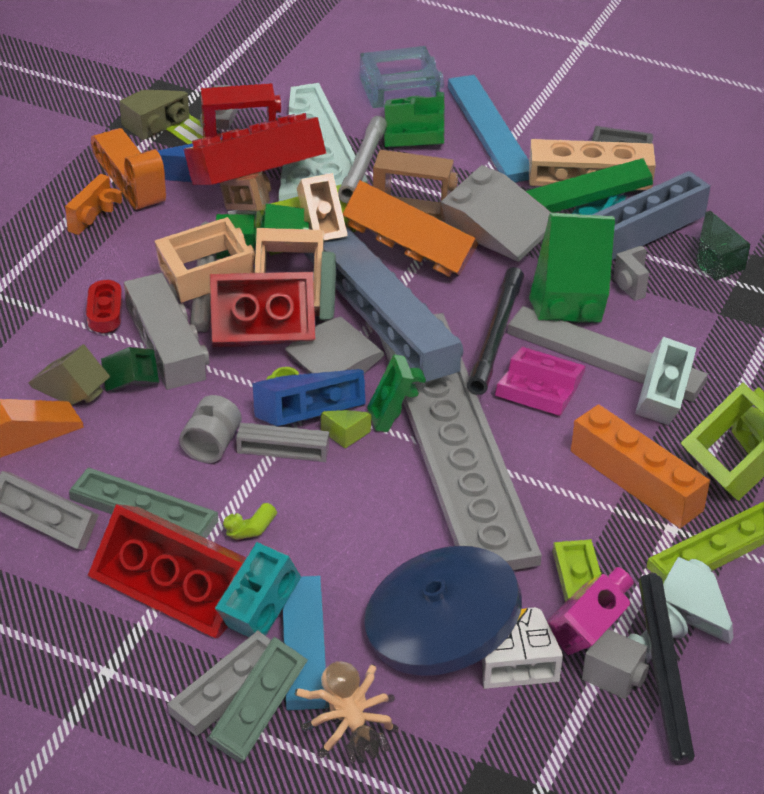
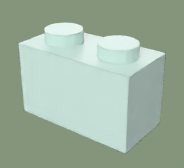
M666 337L661 339L652 353L635 414L666 425L670 424L681 408L696 352L695 347Z

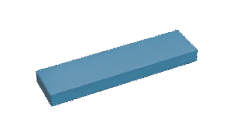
M301 576L300 581L283 607L284 643L308 659V661L286 694V710L328 709V702L323 699L309 700L297 696L299 688L308 691L324 690L321 677L326 669L321 576Z

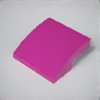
M521 347L511 358L509 371L497 383L495 396L561 416L573 397L586 366Z

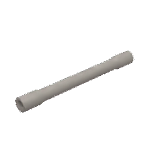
M375 116L370 120L365 132L366 135L348 175L344 178L339 188L338 197L344 203L349 202L359 180L362 181L377 144L386 130L387 122L381 116Z

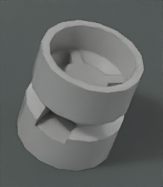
M205 396L197 405L192 418L188 420L180 434L179 441L185 453L197 461L204 463L217 462L224 454L230 440L239 428L242 421L241 412L234 403L222 396Z

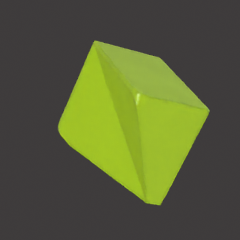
M350 410L324 411L321 413V431H328L330 438L342 447L347 448L371 432V414Z

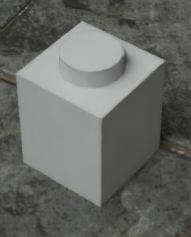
M607 629L586 652L582 680L626 700L633 687L640 688L647 677L649 665L645 664L648 646Z

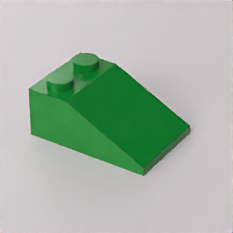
M549 213L529 296L538 320L602 322L610 289L615 229L614 216Z

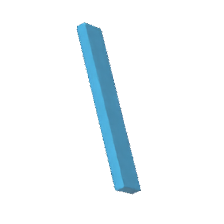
M469 75L449 78L448 89L497 170L514 182L529 180V160L477 77Z

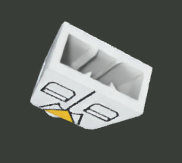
M536 607L521 609L519 619L507 639L496 650L482 659L484 689L559 682L563 654L540 609Z

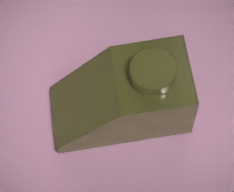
M82 344L49 363L28 384L35 390L59 401H69L73 405L83 399L86 403L95 399L103 391L100 385L110 376L85 344Z

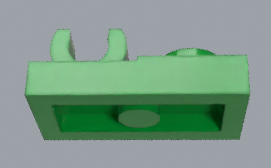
M393 354L367 406L376 431L389 432L394 420L401 413L402 402L405 396L417 397L419 394L416 385L413 383H425L426 381L424 373L420 368H409L405 356Z

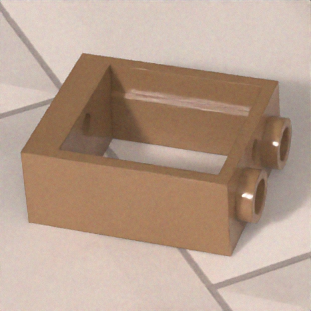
M379 150L373 167V187L391 195V174L441 180L442 201L457 187L458 173L453 172V159ZM393 196L446 223L440 202Z

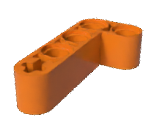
M122 128L91 136V146L96 159L135 210L166 200L164 165L156 149L141 153Z

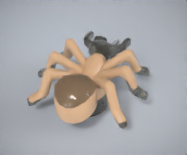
M336 661L331 663L322 673L321 682L324 690L308 691L300 688L295 690V696L309 700L323 699L326 701V713L303 723L300 726L302 731L305 732L329 720L339 724L334 734L318 752L320 758H324L332 747L340 740L347 727L352 732L349 739L350 742L346 747L350 763L356 761L353 747H355L356 755L362 763L366 762L365 751L368 753L370 760L375 759L379 752V744L376 739H379L384 752L389 750L384 734L375 732L370 726L364 725L365 721L384 724L385 729L393 733H397L399 727L392 723V719L388 715L363 712L364 709L379 703L386 704L395 700L393 694L387 695L385 693L366 700L365 693L375 679L374 674L377 668L374 664L368 667L365 679L360 687L358 670L350 663Z

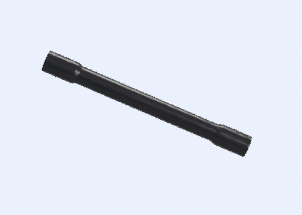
M512 267L505 272L499 298L477 361L472 367L467 382V389L472 394L482 395L488 389L493 374V365L515 299L520 292L524 280V273L519 268Z

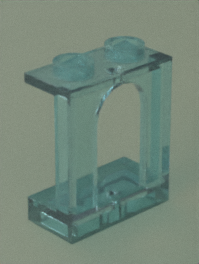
M426 46L360 53L359 78L372 108L384 107V91L428 86L433 97H436V92H440V89L444 87L443 74L437 70L435 57L430 56ZM405 59L421 60V70L381 75L376 63Z

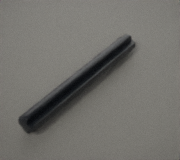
M649 573L641 576L638 583L670 761L676 765H683L694 760V749L663 581L656 573Z

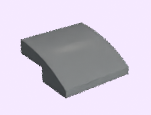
M341 316L316 326L314 341L292 342L285 348L289 357L309 374L362 369L365 373L384 356L382 350Z

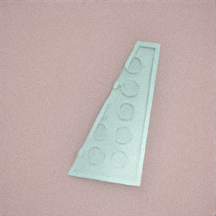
M319 83L291 87L289 115L306 113L307 118L318 117L327 154L283 165L279 201L297 197V187L301 179L333 173L336 186L342 184L356 157ZM364 175L362 181L368 184V180Z

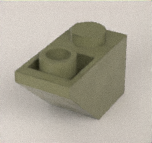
M141 90L119 100L122 126L142 140L189 118L188 93L185 91Z

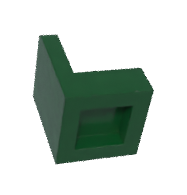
M127 347L101 358L102 367L110 376L104 382L106 391H115L128 385L152 386L160 383L154 349Z

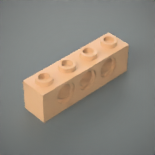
M531 139L529 158L530 186H545L644 158L654 180L656 167L654 146L648 143ZM650 185V186H647V187H643V188H640V189H636V190H648V189L652 188L653 185Z

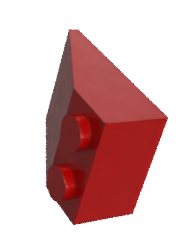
M313 272L210 274L212 348L314 341Z

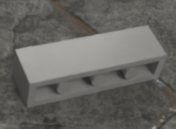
M163 273L124 281L126 308L146 349H154L157 370L166 390L206 380L205 365L210 364L207 348L205 345L199 344L195 325H189L184 304H178L174 285H168Z

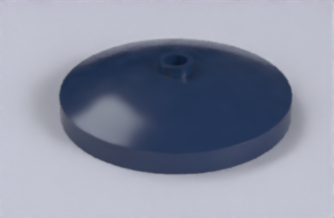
M449 546L431 550L401 564L378 585L368 602L365 612L366 634L377 656L385 664L397 671L421 676L440 675L458 671L482 660L507 639L521 613V589L511 566L494 552L473 546Z

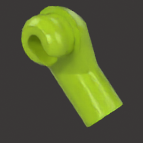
M262 503L251 518L243 520L239 513L235 515L230 514L224 519L223 526L227 530L226 534L234 540L257 537L262 535L276 517L277 511L271 504Z

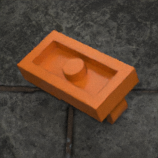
M99 174L65 206L68 232L79 235L94 222L96 216L101 211L112 212L113 202L122 203V193L118 189L110 188L109 176Z

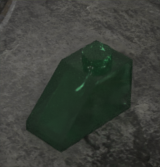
M711 210L707 211L703 221L696 264L715 281L746 269L751 244Z

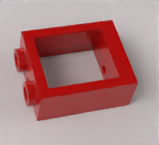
M272 83L200 88L203 138L219 135L222 138L221 133L217 134L216 110L267 107V122L275 121L276 113H281L280 95L274 94Z

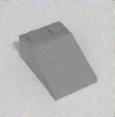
M483 165L476 169L441 201L446 224L476 238L478 244L518 262L544 238L549 213H551L505 174Z

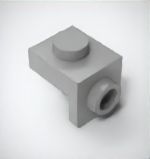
M643 246L616 254L613 280L634 301L645 298L649 271L644 267L647 250Z

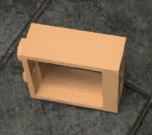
M228 217L154 241L159 267L169 284L174 285L177 297L181 303L209 294L210 274L254 273L255 251L251 245L247 246L245 244L241 229L239 227L235 228ZM224 250H228L231 255L189 270L184 266V263Z
M257 228L255 273H266V252L315 253L313 282L315 316H320L324 231Z

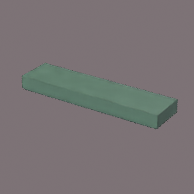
M89 467L69 490L70 500L109 514L113 513L116 504L136 506L204 538L208 537L219 521L218 512Z

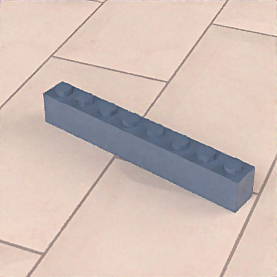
M346 227L347 237L324 241V252H334L336 254L335 288L397 355L405 356L409 368H420L426 378L425 382L460 372L461 357L463 356L461 340L454 336L445 327L444 323L432 314L426 304L422 303L412 293L411 289L406 287L397 278L396 274L391 272L382 263L381 259L376 257L367 248L366 244L353 234L349 227ZM304 253L314 264L315 253Z

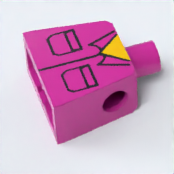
M616 567L608 576L601 574L587 581L547 620L558 645L567 655L591 647L630 606V600L624 594L634 585V581L622 568Z

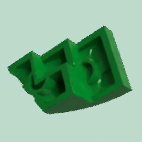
M436 92V97L416 95L386 100L384 105L385 120L387 122L384 134L385 147L444 144L445 92Z

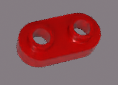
M100 280L89 287L86 316L88 327L91 330L99 333H109L119 327L123 302L122 288L119 283L113 280Z

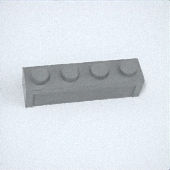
M240 423L236 437L237 453L326 462L329 450V432L321 430Z

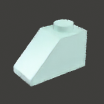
M678 557L663 583L666 602L682 615L687 624L730 644L734 637L732 622L714 573L711 572V569L699 560L690 559V561Z

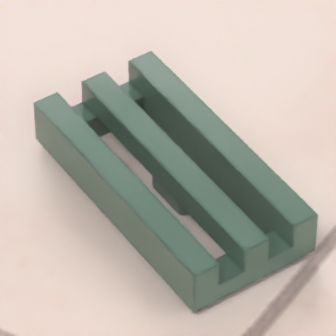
M322 252L321 321L334 319L336 254L334 252Z

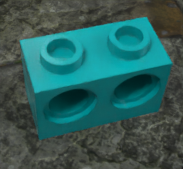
M256 542L215 609L230 629L247 637H250L256 631H260L266 636L300 581L301 575L288 555Z

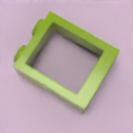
M744 382L681 442L686 450L738 501L764 477V440L731 472L708 449L753 405L764 415V391L759 387L752 391Z

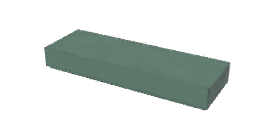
M273 637L206 741L241 764L246 759L308 659L276 637Z

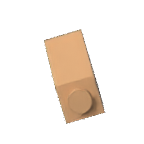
M333 173L301 179L297 187L300 206L304 208V221L309 222V230H323L324 241L347 237Z

